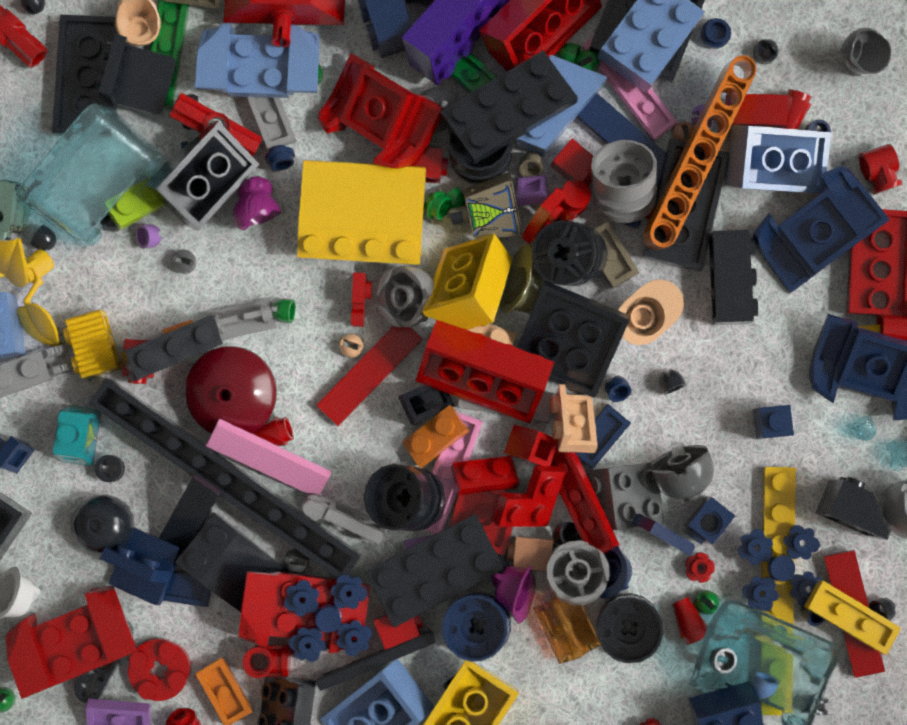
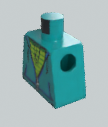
M74 405L60 410L53 455L63 463L93 467L101 412L95 408Z

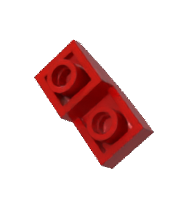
M746 94L732 125L785 128L787 125L789 95ZM726 95L725 105L730 106L731 98L729 95Z

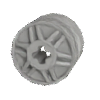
M619 140L608 143L600 148L592 158L591 166L593 203L597 212L605 219L616 223H631L643 219L652 212L657 199V160L653 151L644 144L633 140Z

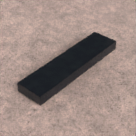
M429 629L420 633V636L386 650L385 648L320 675L316 680L319 690L322 691L436 643L433 631Z

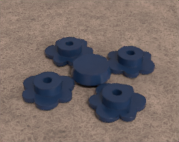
M800 525L792 526L789 530V535L785 536L783 540L784 544L788 546L787 555L778 554L772 557V551L769 549L772 547L773 542L770 538H765L762 530L754 529L750 532V535L744 534L741 536L740 541L742 545L738 548V555L741 558L748 559L752 565H757L759 561H769L768 573L770 577L761 579L755 576L751 579V584L745 585L742 589L743 596L749 599L748 606L755 609L758 607L761 611L771 610L773 601H776L779 597L778 592L774 590L776 587L775 581L786 582L790 580V584L793 587L789 592L790 596L797 599L800 606H805L818 580L822 579L814 577V574L810 571L804 572L803 575L795 574V564L792 559L801 557L804 560H808L811 558V552H816L819 549L820 542L814 537L815 532L812 528L804 529ZM801 540L804 541V544L802 546L800 545ZM755 545H758V550L754 549ZM808 586L809 591L806 592L805 588ZM760 591L764 592L763 596L759 595Z
M342 574L337 578V585L331 587V594L335 596V606L327 604L318 608L317 598L319 597V591L316 588H312L311 583L307 580H300L296 586L291 585L287 588L288 596L284 600L285 608L290 611L295 610L297 616H303L306 612H315L314 622L317 626L309 630L306 627H301L298 629V635H293L290 638L289 646L292 650H295L294 654L297 659L305 658L309 662L318 660L320 656L319 651H323L326 647L325 642L321 640L322 631L330 633L338 629L340 637L337 640V645L340 648H345V652L349 656H356L360 650L365 651L369 648L368 640L372 636L371 628L366 625L361 626L359 620H353L350 624H341L342 613L339 610L347 606L350 609H356L359 605L358 601L366 599L367 590L361 586L362 581L359 577L351 579L349 575ZM351 591V594L347 595L346 592ZM301 597L305 598L304 601H300L299 599ZM353 636L357 637L356 640H352L351 638ZM306 643L311 644L309 647L305 646Z

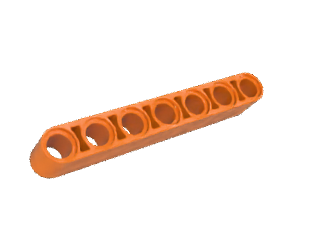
M737 56L723 67L644 230L643 241L650 249H664L672 245L677 239L756 75V64L749 56ZM734 66H739L743 70V79L735 75ZM721 92L728 94L731 98L730 106L722 103L720 98ZM708 119L714 120L717 123V133H713L708 129ZM695 146L701 147L704 150L705 158L703 161L694 155ZM682 173L688 174L691 177L692 185L690 188L685 187L681 183ZM669 200L675 201L679 206L677 215H672L668 211L667 204ZM656 227L664 230L666 234L664 243H660L655 239L654 231Z

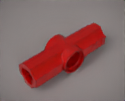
M0 5V44L5 48L8 47L30 69L38 66L45 58L48 50L34 35L26 30L27 27L10 10L4 9Z
M180 93L169 114V117L200 134L208 128L210 119L220 120L223 126L252 157L263 138L230 120L225 114L216 112L183 93Z

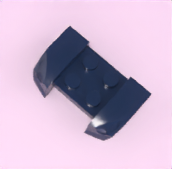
M844 166L820 174L821 182L827 189L780 225L775 222L769 213L753 233L757 249L790 294L890 220L850 169Z
M827 314L812 355L809 370L812 389L832 403H834L838 386L892 401L893 420H907V341L859 328L856 321Z

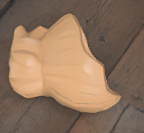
M120 0L118 2L115 28L118 35L127 37L130 45L140 47L151 44L159 35L161 19L154 1Z

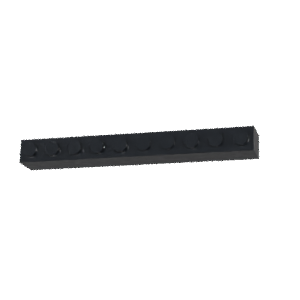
M106 378L88 404L192 477L199 473L223 490L220 495L222 498L336 578L342 574L349 575L363 555L318 522L304 515L302 511L215 450L206 447L205 443L116 381Z

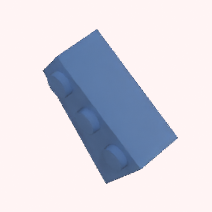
M550 55V60L575 92L578 101L573 106L516 140V146L544 157L583 108L604 87L607 79L606 76Z

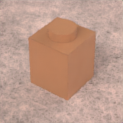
M515 536L514 542L508 543L507 561H513L512 566L528 568L530 565L531 570L546 571L548 561L552 556L553 540Z

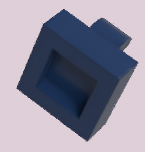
M13 436L7 441L0 437V467L17 474L35 451V448Z

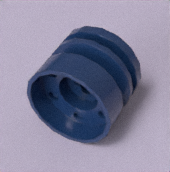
M485 592L471 593L456 600L446 611L442 622V634L447 647L457 657L469 662L484 661L495 656L506 644L511 632V616L508 610L495 601V596ZM474 617L478 621L481 619L485 621L486 624L483 626L484 633L480 630L475 632L472 630Z

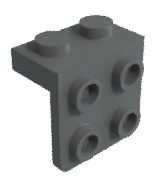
M652 462L586 471L587 477L613 530L637 527L632 524L635 515L639 513L658 523L663 522L664 513L661 492L652 476Z

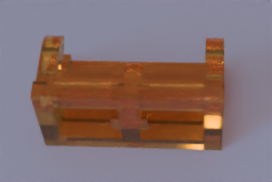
M554 596L533 607L559 664L579 659L601 645L582 605L572 606Z

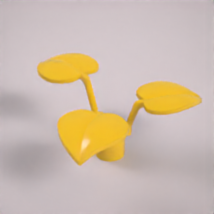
M21 238L0 240V278L5 276L6 279H9L13 285L19 288L25 287L30 282L33 283L23 301L24 306H20L17 309V315L22 327L32 338L52 347L63 345L59 340L57 327L51 315L40 305L31 303L36 290L44 283L41 278L54 269L52 258L45 251L38 249L25 259Z

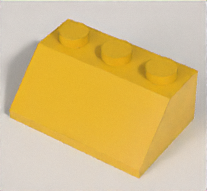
M495 233L443 250L433 279L434 287L432 294L422 311L426 317L466 330L487 326L494 322L513 260Z
M465 660L423 725H499L519 695V691L492 671L475 662Z

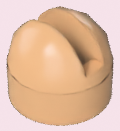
M346 334L339 342V350L347 358H356L363 351V341L356 334ZM344 341L359 345L358 349L355 350L343 346Z

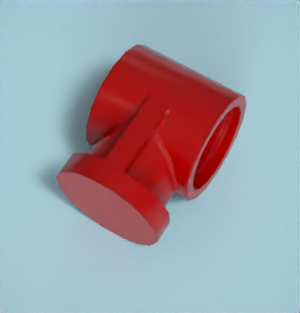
M891 144L859 153L860 170L867 182L872 181L874 186L871 189L873 195L903 185L902 180H898L896 175L900 165L897 153Z
M569 180L560 188L567 196L560 205L564 210L558 217L559 220L573 221L588 208L587 205L591 199V193L588 186L580 180Z
M255 645L243 656V669L246 674L253 678L289 677L291 665L290 646L267 645V647ZM255 653L265 655L267 658L266 668L260 669L254 666L252 657Z

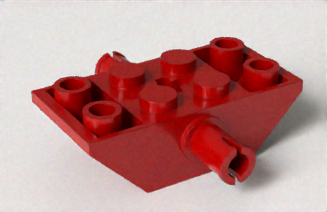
M225 0L223 21L224 23L273 24L271 43L276 47H280L282 38L283 48L291 44V24L344 25L346 0Z

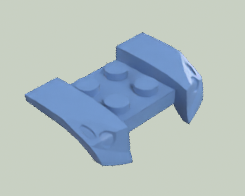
M231 23L220 24L215 29H206L202 32L197 50L195 88L201 90H221L222 93H228L229 96L289 98V95H294V93H317L319 34L307 32L299 26L291 25V44L283 48L282 38L280 47H276L271 43L272 36L234 34V28Z

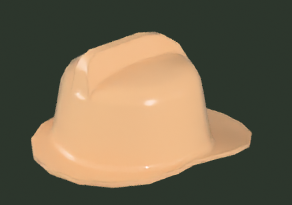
M659 279L644 284L632 294L618 309L623 313L631 315L622 338L636 345L649 344L671 327L681 316L684 307L683 295L679 288L670 281Z

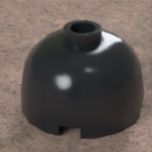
M109 494L94 495L84 500L74 511L71 520V532L76 543L86 552L98 556L102 555L104 547L117 549L118 545H125L130 538L132 528L135 527L134 515L129 505Z

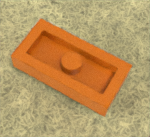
M449 405L402 443L418 467L423 468L470 430L456 410Z
M224 656L195 673L224 725H231L254 711Z

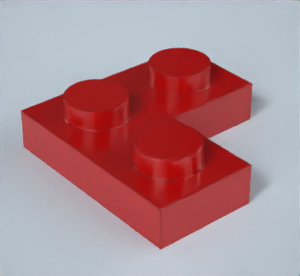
M534 466L526 493H501L492 521L498 527L548 526L566 472L559 466Z

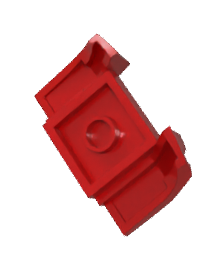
M350 53L333 92L317 115L319 124L326 134L345 131L348 126L383 148L374 158V164L395 169L411 166L429 145L441 119L440 111L445 108L423 95L410 92L374 70L375 66Z
M247 571L239 625V638L267 647L269 636L291 638L293 635H298V629L301 627H306L308 630L317 627L314 622L315 612H306L303 616H297L295 610L290 611L285 608L284 600L288 596L287 588L291 585L296 586L300 580H307L311 583L312 588H316L319 591V597L317 598L318 608L327 604L335 606V596L331 594V587L337 585V579L276 571L271 574ZM361 584L367 590V597L363 601H358L359 605L356 609H350L348 606L344 609H339L342 613L341 624H350L353 620H359L361 626L365 625L370 585ZM347 591L346 594L350 595L351 591ZM301 597L299 600L304 601L305 598ZM338 629L330 633L322 631L321 640L325 641L326 644L323 651L337 653L340 650H345V648H340L337 645V640L340 637ZM353 636L351 639L356 640L357 637Z
M114 586L91 588L89 592L85 593L87 605L37 625L35 613H32L7 632L5 635L7 659L21 699L138 651Z

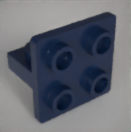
M133 527L130 538L125 545H118L117 549L104 547L100 559L115 566L109 580L110 585L159 606L163 601L175 569V561L180 556L181 547Z

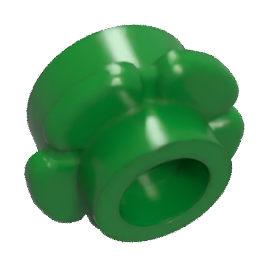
M443 191L429 194L424 203V209L428 213L427 217L429 219L436 218L442 220L448 214L451 207V199L445 196Z

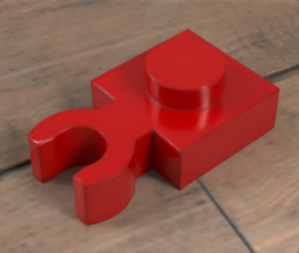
M353 272L352 327H364L366 299L372 298V281H367L366 273Z

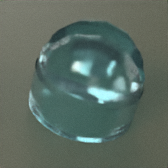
M870 415L859 418L849 426L852 434L861 441L873 439L877 432L876 424Z

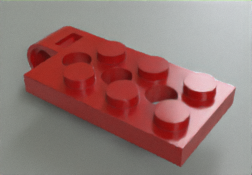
M882 209L890 220L849 251L846 314L876 316V325H880V334L907 341V211ZM882 232L888 236L889 245L887 248H880L875 244L874 238L876 233ZM876 262L885 264L888 269V274L883 279L876 277L873 273V266ZM875 292H880L886 297V305L883 309L876 308L872 304L871 298Z

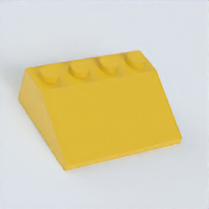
M303 160L297 258L420 265L426 167L408 166L395 169L371 163Z

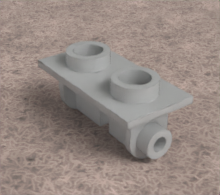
M270 298L211 311V316L222 340L276 328Z

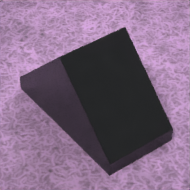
M427 385L398 396L412 426L439 414L449 405L455 406L448 393Z

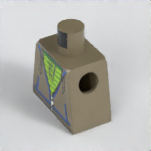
M510 172L465 189L466 205L449 209L452 225L458 226L471 223L474 238H480L493 233L497 237L523 235Z

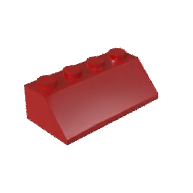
M510 0L479 32L489 54L506 71H509L543 50L550 58V55H554L602 8L600 0Z
M436 320L425 347L415 381L530 424L545 391L554 362L540 355L518 349L511 344H505L488 338L481 333H475Z

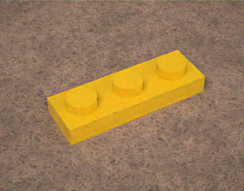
M818 580L804 606L883 655L888 654L901 630V627L823 580Z

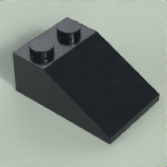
M216 121L166 161L147 181L145 186L186 226L199 231L260 164L219 121Z
M214 513L175 561L178 566L239 612L242 611L247 571L267 574L275 573V571L290 572L224 517Z

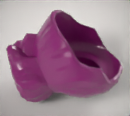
M255 176L246 179L238 189L239 200L236 202L232 214L233 223L236 228L245 231L250 226L265 223L281 214L282 211L279 205L271 196L274 189L268 179Z

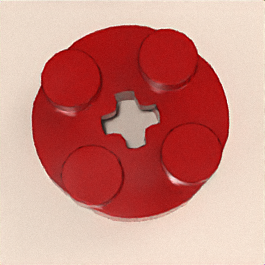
M155 638L141 644L137 648L138 651L129 658L128 677L134 690L138 692L141 698L153 701H165L178 695L187 684L191 674V661L186 650L179 644L166 638ZM155 661H159L161 665L166 664L168 670L163 673V679L159 678L157 674L153 675L152 673Z

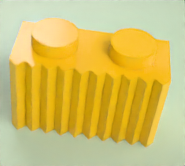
M99 309L65 319L67 327L63 328V333L68 346L72 345L75 357L71 358V362L76 375L80 374L81 378L89 380L122 369L106 311Z

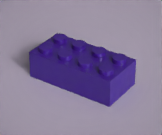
M435 0L402 37L409 65L435 85H438L443 78L447 79L451 76L457 62L463 56L466 57L472 52L475 42L481 36L479 30L510 0Z

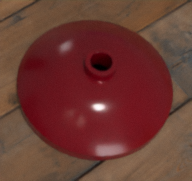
M224 346L205 353L195 362L187 376L185 398L187 407L194 420L212 434L216 424L221 419L252 434L261 428L272 415L277 401V385L272 370L259 355L246 348ZM223 389L230 391V400H225L222 397Z

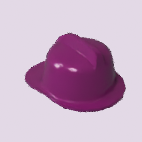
M530 565L528 568L508 566L502 574L493 575V585L496 588L495 601L511 612L517 623H522L527 617L534 599L535 577Z

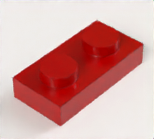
M557 187L540 205L521 236L527 243L531 244L538 233L548 224L553 223L563 212L564 208L560 205L567 196Z
M512 456L453 462L451 466L458 495L517 488L519 483Z

